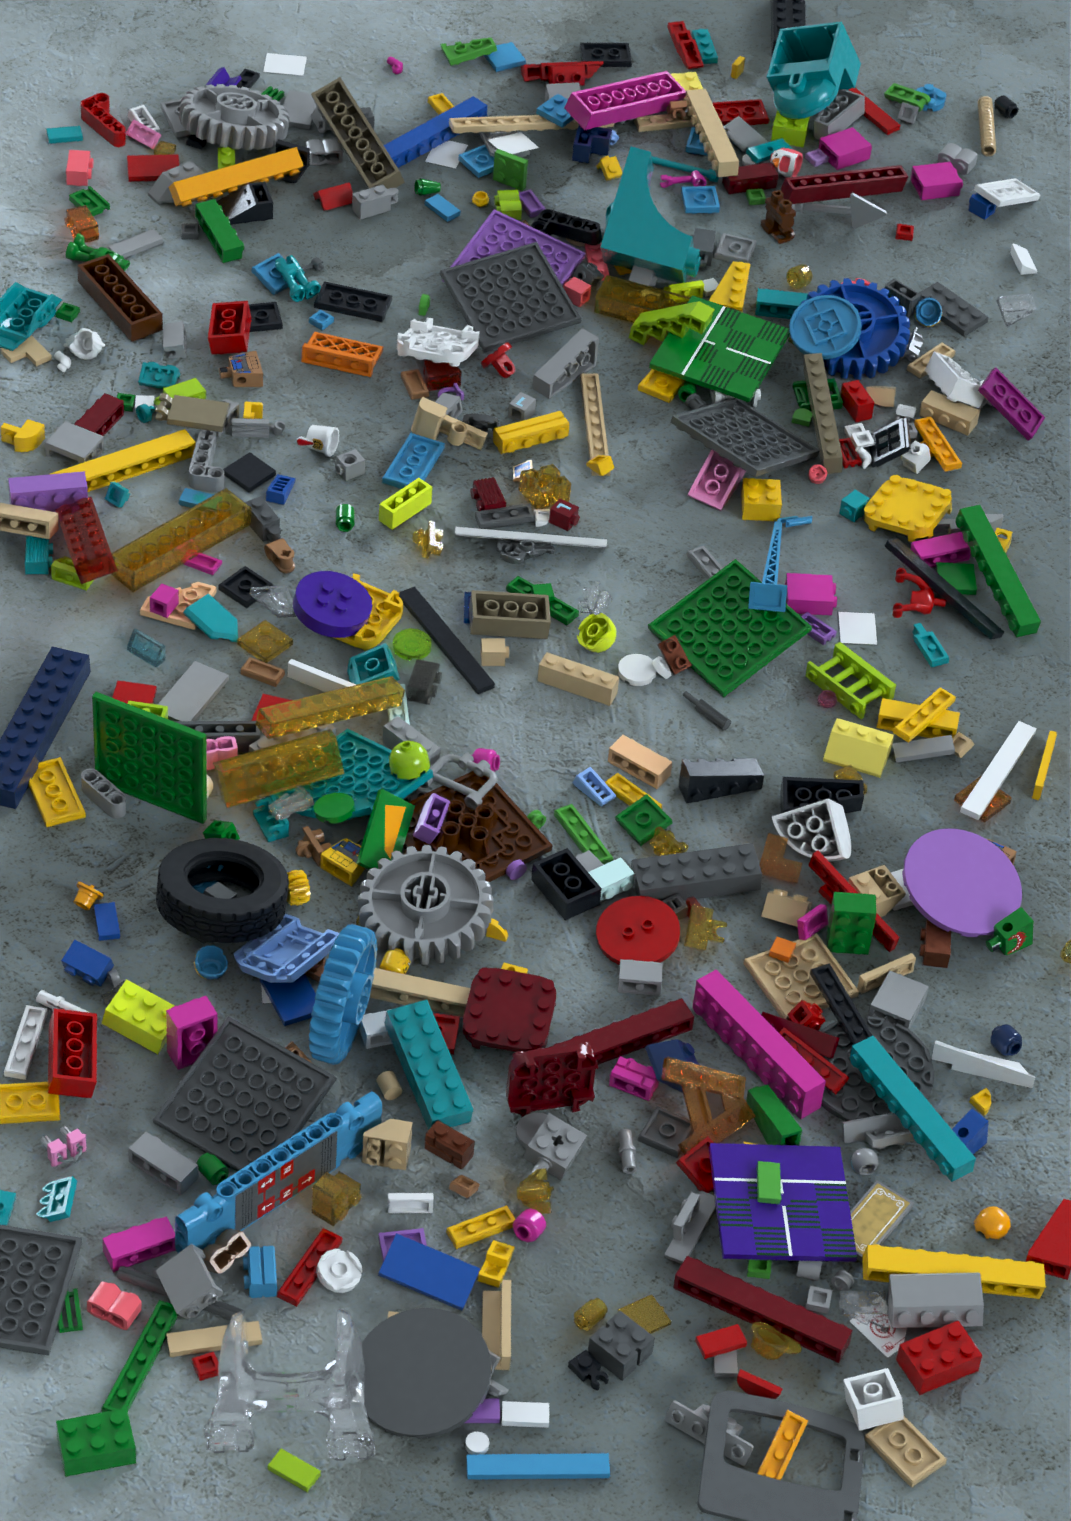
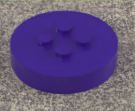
M318 571L306 575L298 583L293 598V610L297 618L310 630L328 637L345 638L356 635L365 624L367 625L372 610V600L368 591L355 579L338 572Z

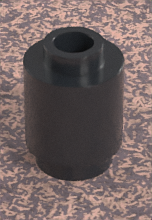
M1005 95L998 97L994 102V108L1006 118H1013L1017 115L1019 110L1017 104Z

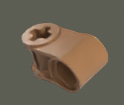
M281 538L264 545L267 558L274 563L280 572L290 573L294 571V551L285 539Z

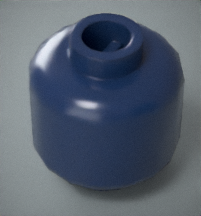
M1004 1024L993 1029L990 1043L1001 1055L1012 1056L1020 1051L1022 1036L1011 1025Z

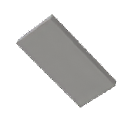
M194 661L158 705L168 706V720L195 721L229 681V675Z

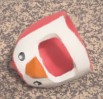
M780 148L771 154L770 162H772L779 175L788 178L796 177L802 165L803 155L790 148Z

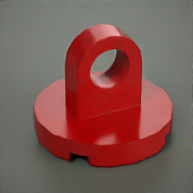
M506 342L484 358L480 363L483 369L492 364L502 377L508 378L513 375L515 366L506 354L513 348L511 344Z

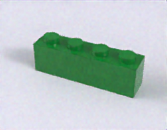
M215 199L195 204V218L222 263L241 259L244 250L243 241L237 237V232L231 227L229 218L225 217L221 205H218Z

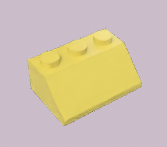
M837 718L829 737L823 761L880 778L891 752L894 735Z

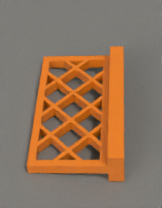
M314 332L308 343H304L302 347L301 362L371 377L373 368L383 352V346Z

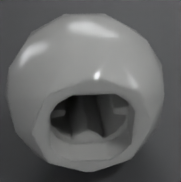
M869 1148L856 1150L851 1158L853 1170L864 1176L873 1174L879 1164L877 1154Z

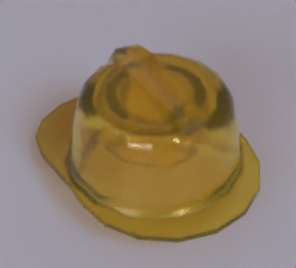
M756 1322L751 1326L754 1334L751 1347L766 1359L775 1360L784 1353L798 1354L802 1350L801 1345L797 1341L780 1333L768 1324Z

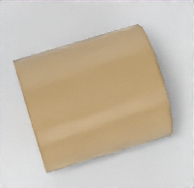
M385 1071L377 1077L376 1081L386 1100H394L402 1094V1088L394 1072Z

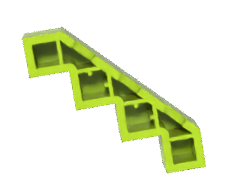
M697 301L643 312L631 326L628 338L644 346L651 336L663 342L669 332L681 338L684 337L689 328L703 334L712 320L715 309Z

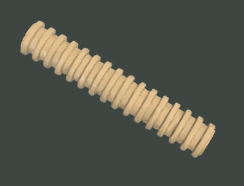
M983 96L978 100L981 152L985 156H992L996 153L993 101L990 97Z

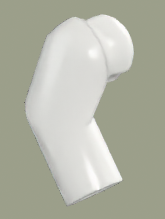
M57 351L54 355V358L60 362L57 368L65 372L67 368H70L71 360L61 351Z

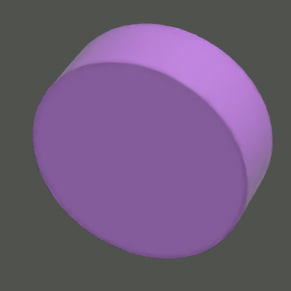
M515 860L507 867L506 874L511 880H516L526 872L527 866L522 860Z

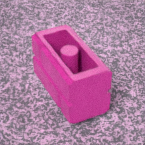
M621 1056L611 1071L609 1086L650 1101L659 1084L652 1066H644L632 1058L626 1059Z

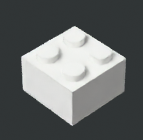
M888 1368L843 1379L845 1400L859 1431L904 1419L902 1397Z

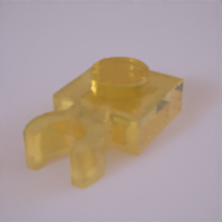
M851 765L834 772L835 779L862 780L861 775ZM864 783V794H866L867 785Z

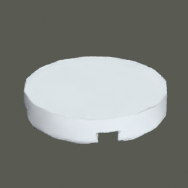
M642 654L627 655L618 664V675L624 682L626 680L633 686L647 685L652 682V679L657 674L652 664V659Z
M332 1249L321 1256L316 1267L317 1277L325 1288L333 1292L345 1293L351 1291L358 1285L361 1279L362 1265L353 1253L340 1251L341 1249Z

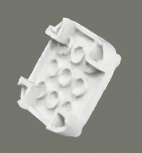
M426 318V322L413 319L410 322V328L404 334L398 333L397 337L399 356H413L418 360L428 359L434 363H449L451 366H460V362L465 361L479 345V331L474 332L473 326L467 325L462 331L434 326L433 318Z

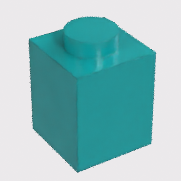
M853 490L841 500L839 514L854 523L864 515L865 505L869 502L870 498L857 490Z

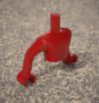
M904 568L897 569L896 582L902 583L908 580L915 583L920 590L911 592L910 604H894L892 613L894 618H900L904 611H918L927 615L931 613L933 606L945 607L946 600L934 598L933 590L922 578L906 573Z

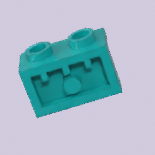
M143 362L138 384L159 389L175 385L177 379H180L179 368L173 365L162 366L156 362Z

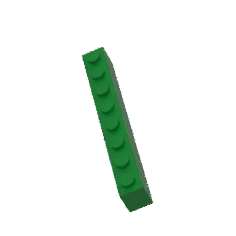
M981 505L959 509L955 520L956 525L960 528L964 541L968 543L971 555L975 557L979 570L983 572L986 584L990 586L995 601L999 603L1001 613L1006 617L1010 630L1013 631L1016 638L1037 633L1041 620Z

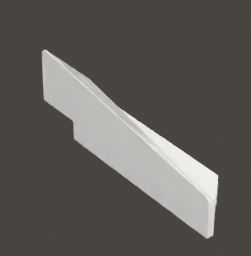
M935 1041L932 1060L952 1064L951 1070L1033 1088L1035 1076L1028 1074L1019 1062L966 1051Z

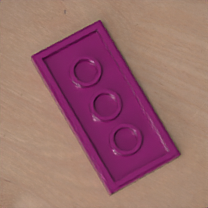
M996 367L990 371L978 389L1028 441L1033 438L1044 421L1045 416Z

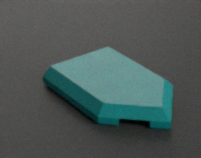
M206 594L184 610L183 614L210 639L218 640L223 638L229 639L231 642H238L237 618L210 594Z

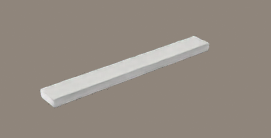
M466 527L455 528V535L462 537L508 539L520 542L527 540L534 543L602 549L607 547L606 539Z
M1018 721L962 805L961 813L979 820L1035 735L1037 728Z

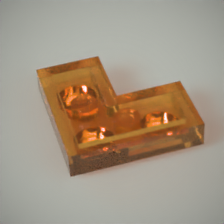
M768 833L760 861L762 875L798 884L803 863L784 858L788 838Z

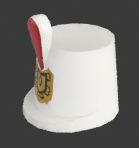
M311 425L307 437L300 436L297 439V444L300 446L306 445L309 449L331 457L338 446L339 430L336 427Z

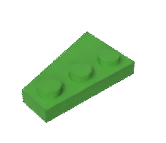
M492 37L471 40L470 43L466 44L461 43V41L455 42V45L447 46L446 43L440 44L450 66L458 65L467 60H474L477 57L489 55L497 51Z

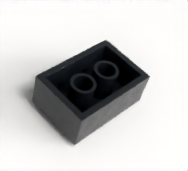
M568 848L533 863L531 880L564 920L600 905L602 888Z

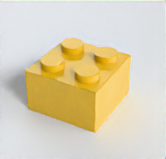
M743 478L741 490L742 520L777 521L780 518L782 508L780 480Z

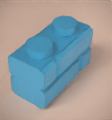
M250 1247L247 1251V1256H243V1270H248V1275H244V1289H249V1297L261 1298L262 1296L275 1297L277 1295L275 1247Z

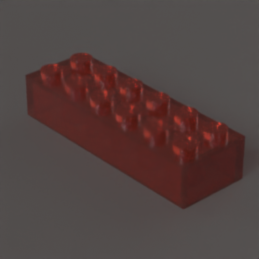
M92 497L81 498L77 502L65 504L55 509L56 513H58V519L81 584L118 571Z

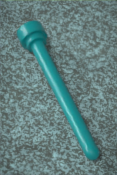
M652 156L653 164L689 173L697 170L711 182L717 183L719 180L713 169L706 170Z

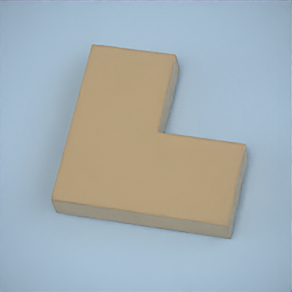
M30 336L13 351L1 348V354L10 363L27 357L35 366H39L52 360V355L33 336Z

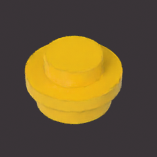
M483 191L476 192L472 197L473 204L478 207L487 205L489 203L488 194Z

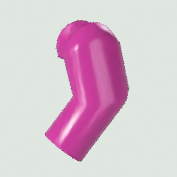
M390 56L387 59V63L392 66L393 73H402L403 63Z

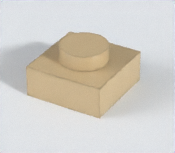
M960 732L952 738L955 755L959 758H962L974 746L973 741Z

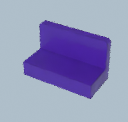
M222 67L215 72L206 85L212 84L217 86V84H224L229 87V85H237L242 78L241 76L230 78L226 69Z

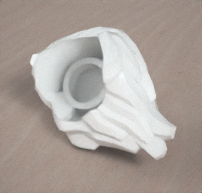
M81 328L77 333L66 338V343L63 344L64 347H69L75 356L85 360L95 358L101 352L102 347H105L97 332L86 328Z

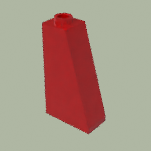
M1063 1199L1028 1251L1026 1262L1033 1261L1044 1264L1045 1274L1068 1280L1071 1271V1200Z

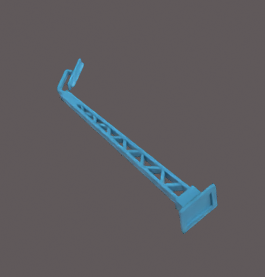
M798 516L778 518L775 521L762 583H750L748 609L785 612L787 585L777 584L782 523H786L785 527L812 523V516L800 518Z

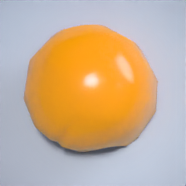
M988 1206L979 1212L974 1225L976 1232L981 1231L986 1239H1000L1008 1233L1011 1221L1001 1208Z

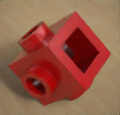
M803 1000L787 1014L792 1022L815 1030H819L826 1021L822 1016V1009L817 1004H810Z

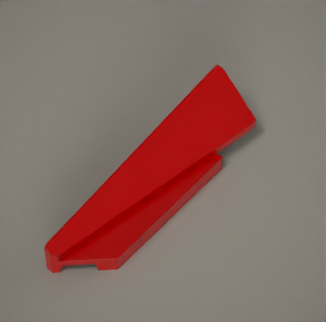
M584 61L523 65L520 69L524 82L537 79L545 81L549 80L548 66L584 65L585 79H590L604 62Z

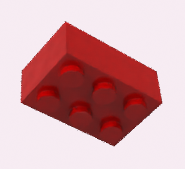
M248 301L212 303L208 332L211 355L247 352L252 318Z
M958 1320L899 1344L896 1361L918 1394L921 1395L979 1371L982 1354Z

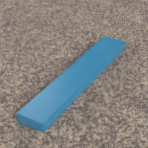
M609 1453L470 1454L466 1457L467 1480L610 1478Z

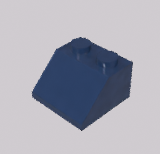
M675 1039L650 1044L645 1047L659 1082L685 1094L704 1079L701 1073V1066L694 1055L695 1050L689 1043Z

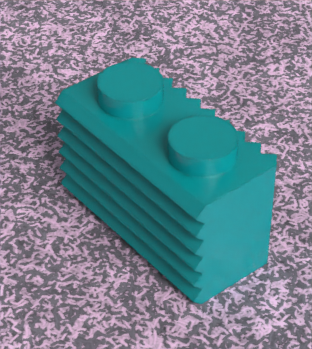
M26 536L25 574H49V568H51L53 563V556H50V554L53 555V543H50L49 539Z

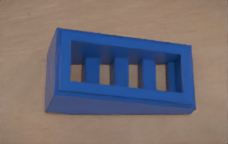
M277 474L266 491V501L284 505L296 478Z

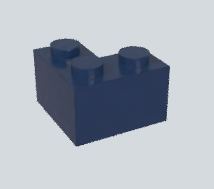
M579 125L573 144L572 161L589 163L591 153L608 156L611 146L612 129L595 127L584 130Z

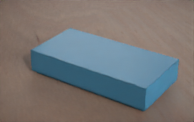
M439 194L425 200V206L447 222L461 214L458 208Z

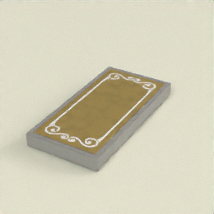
M876 1181L850 1211L857 1260L861 1262L867 1245H882L914 1205V1202L879 1181Z

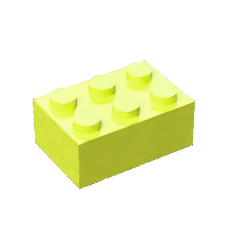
M126 979L105 1009L101 1024L159 1054L167 1042L166 1010L171 1009L175 1005Z

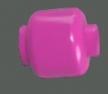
M478 748L473 752L472 756L475 763L478 764L481 760H485L490 764L492 771L495 772L499 769L500 757L495 750Z
M534 1209L522 1211L513 1222L515 1235L525 1242L535 1241L546 1228L545 1218Z

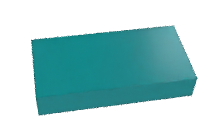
M81 126L46 129L49 144L83 141Z

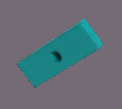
M781 138L747 148L746 154L754 163H760L770 160L771 154L780 148H792Z

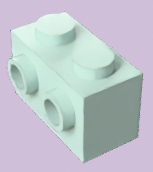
M621 857L588 872L602 888L600 902L611 899L613 896L623 891H628L633 887L635 873Z

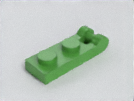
M893 83L884 93L886 99L919 107L918 112L931 101L929 95Z

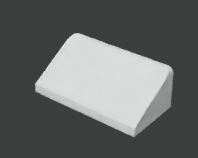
M1012 244L1010 254L1020 275L1037 273V269L1027 249Z

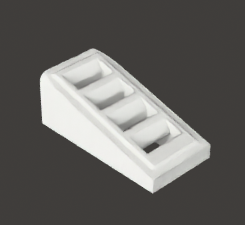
M144 105L129 109L128 118L131 122L134 119L143 125L149 124L146 126L156 132L160 131L159 126Z

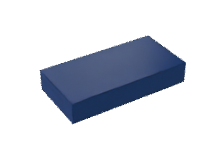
M115 902L94 904L99 941L120 939Z

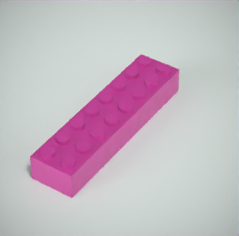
M668 71L571 92L565 109L584 130L667 111L670 102L683 101V98L686 96V90Z
M717 969L696 980L692 1007L695 1013L700 1015L711 1029L715 1030L721 1040L727 1043L734 1053L744 1060L748 1068L754 1071L765 1085L770 1086L776 1096L788 1106L792 1113H795L802 1119L820 1109L826 1081Z

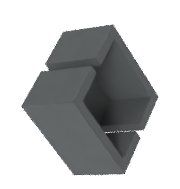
M619 1311L606 1323V1327L602 1326L590 1337L588 1352L602 1366L623 1381L636 1369V1365L643 1363L653 1353L655 1337L623 1312Z

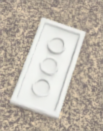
M1016 178L978 184L974 188L975 192L998 207L1037 201L1040 197L1039 193Z

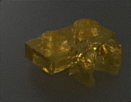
M692 905L684 946L706 950L708 941L723 943L724 938L718 936L716 930L717 928L727 927V923L712 920L714 909Z

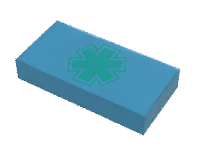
M188 488L184 489L179 499V505L212 513L216 512L221 502V496Z

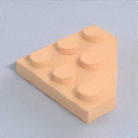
M196 582L192 583L191 587L181 589V587L175 588L179 590V604L168 618L150 612V596L147 597L140 609V615L195 630L197 626L183 612L188 606L206 594L214 597L216 586Z

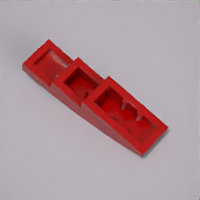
M684 21L668 23L667 27L670 36L686 68L703 67L696 41L692 39L690 30L686 29Z

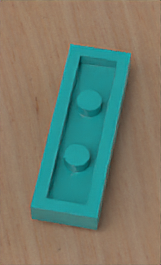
M708 29L692 30V38L696 41L703 64L718 63V56Z

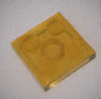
M264 620L239 637L237 645L260 661L268 663L292 646L293 639Z

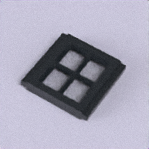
M901 418L871 433L875 445L870 446L871 466L873 468L879 467L909 452L911 443L907 418Z

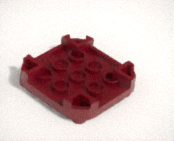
M481 968L471 984L463 1017V1035L472 1044V1047L479 1050L480 1046L513 1052H526L545 1048L548 1043V1035L556 1007L554 982L538 975L500 968Z
M588 1042L539 1048L526 1052L517 1051L512 1055L513 1060L508 1067L506 1097L511 1113L520 1114L522 1118L530 1114L531 1111L571 1106L573 1113L581 1111L579 1106L586 1102H593L595 1098L593 1090L595 1070L598 1069L594 1050Z

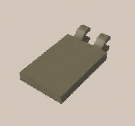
M166 393L160 394L159 400L163 401L156 407L155 412H160L156 414V420H167L168 425L217 432L223 431L229 411V403L174 395V398H171Z

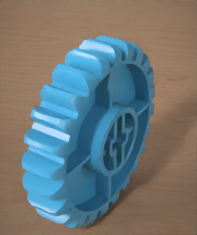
M354 924L347 925L336 937L334 945L330 949L329 958L326 959L324 971L321 974L316 991L309 1027V1049L311 1056L315 1060L333 1065L339 1064L350 1052L353 1041L356 1039L359 1024L363 1019L369 1002L374 979L373 973L377 961V940L374 931Z

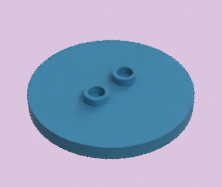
M833 295L816 296L803 302L794 311L789 324L791 340L795 347L803 354L822 353L823 359L836 358L851 350L859 340L862 329L861 318L855 306L846 299Z

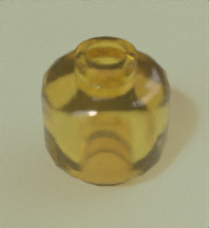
M799 264L788 270L786 279L792 288L801 289L812 281V272L808 266Z

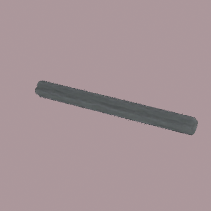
M120 1266L118 1269V1279L168 1297L160 1279L125 1266ZM218 1300L203 1309L241 1323L245 1316L243 1309Z

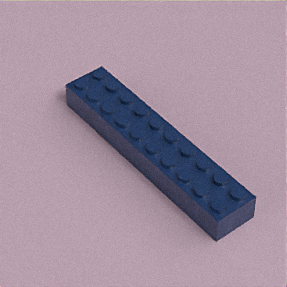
M51 647L0 739V806L16 809L29 786L30 778L32 779L37 771L39 762L43 761L91 672L89 655Z

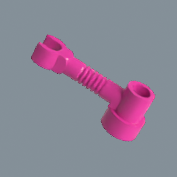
M697 170L693 171L691 176H660L661 180H666L660 183L662 188L672 184L690 182L693 186H706L704 176Z

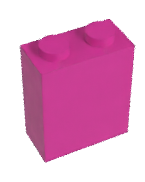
M853 127L822 137L819 141V149L829 157L828 162L836 170L870 159L872 145Z
M951 162L912 167L910 180L921 200L960 196L963 181L959 178L957 170Z
M786 574V604L797 614L809 612L812 615L832 616L833 608L837 607V596H834L836 594V583H833L832 575Z

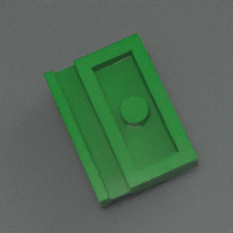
M91 186L87 190L82 189L69 195V201L88 218L103 213L105 209L110 210V203Z

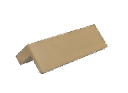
M502 1280L501 1291H483L482 1337L487 1344L488 1350L501 1357L495 1370H510L511 1280Z

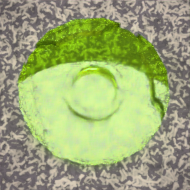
M412 628L404 629L394 636L393 650L396 655L405 660H412V658L420 660L431 652L432 641L430 636L424 631Z

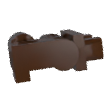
M781 190L773 191L771 197L765 199L766 218L761 220L760 226L768 235L771 234L779 244L791 241L795 236L791 227L794 225L793 217H796V212L792 208V202L783 198ZM777 235H783L785 238L780 239V238H777L776 236H777Z

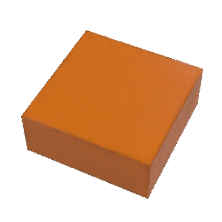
M776 937L769 956L789 963L795 951L796 943Z

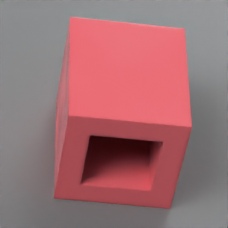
M576 277L564 283L563 288L573 305L580 308L590 299V284Z

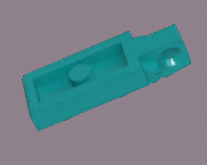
M921 623L914 624L912 631L914 642L930 667L949 663V656L933 631H926Z

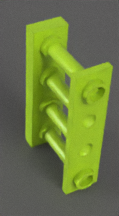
M841 642L834 646L833 658L818 667L811 661L807 663L805 676L861 720L864 718L867 704L879 696L891 700L894 698L896 684ZM836 664H840L845 668V670L833 678L825 673ZM850 675H854L859 679V681L848 688L839 683ZM865 685L873 690L862 699L853 694Z

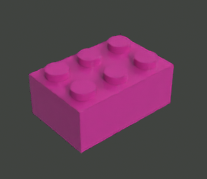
M207 996L195 998L190 1002L166 1010L167 1053L178 1070L193 1065L218 1031V1014Z

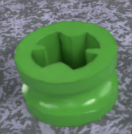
M534 810L527 816L538 829L546 822V817L540 810Z

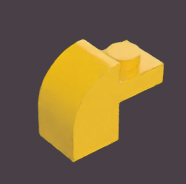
M29 419L21 428L7 423H3L1 426V441L14 445L16 452L35 450L45 439L44 424Z

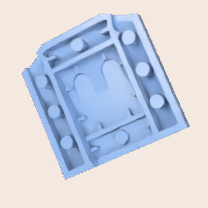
M285 913L284 918L274 930L262 937L250 940L234 952L233 955L241 971L270 983L294 982L329 954L339 933L329 929L325 933H321L301 925L299 918Z

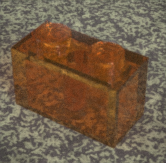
M86 205L66 210L64 221L66 227L70 228L73 238L80 233L85 237V243L99 240V226Z

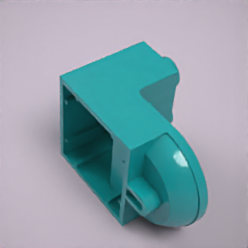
M842 21L780 29L766 77L774 92L776 109L782 116L790 119L807 118L821 112L832 103L838 90L855 88L861 62Z

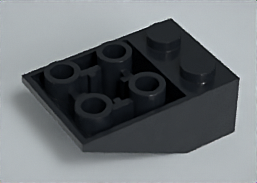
M265 181L248 183L216 201L218 205H221L225 217L229 218L230 225L273 219V201Z

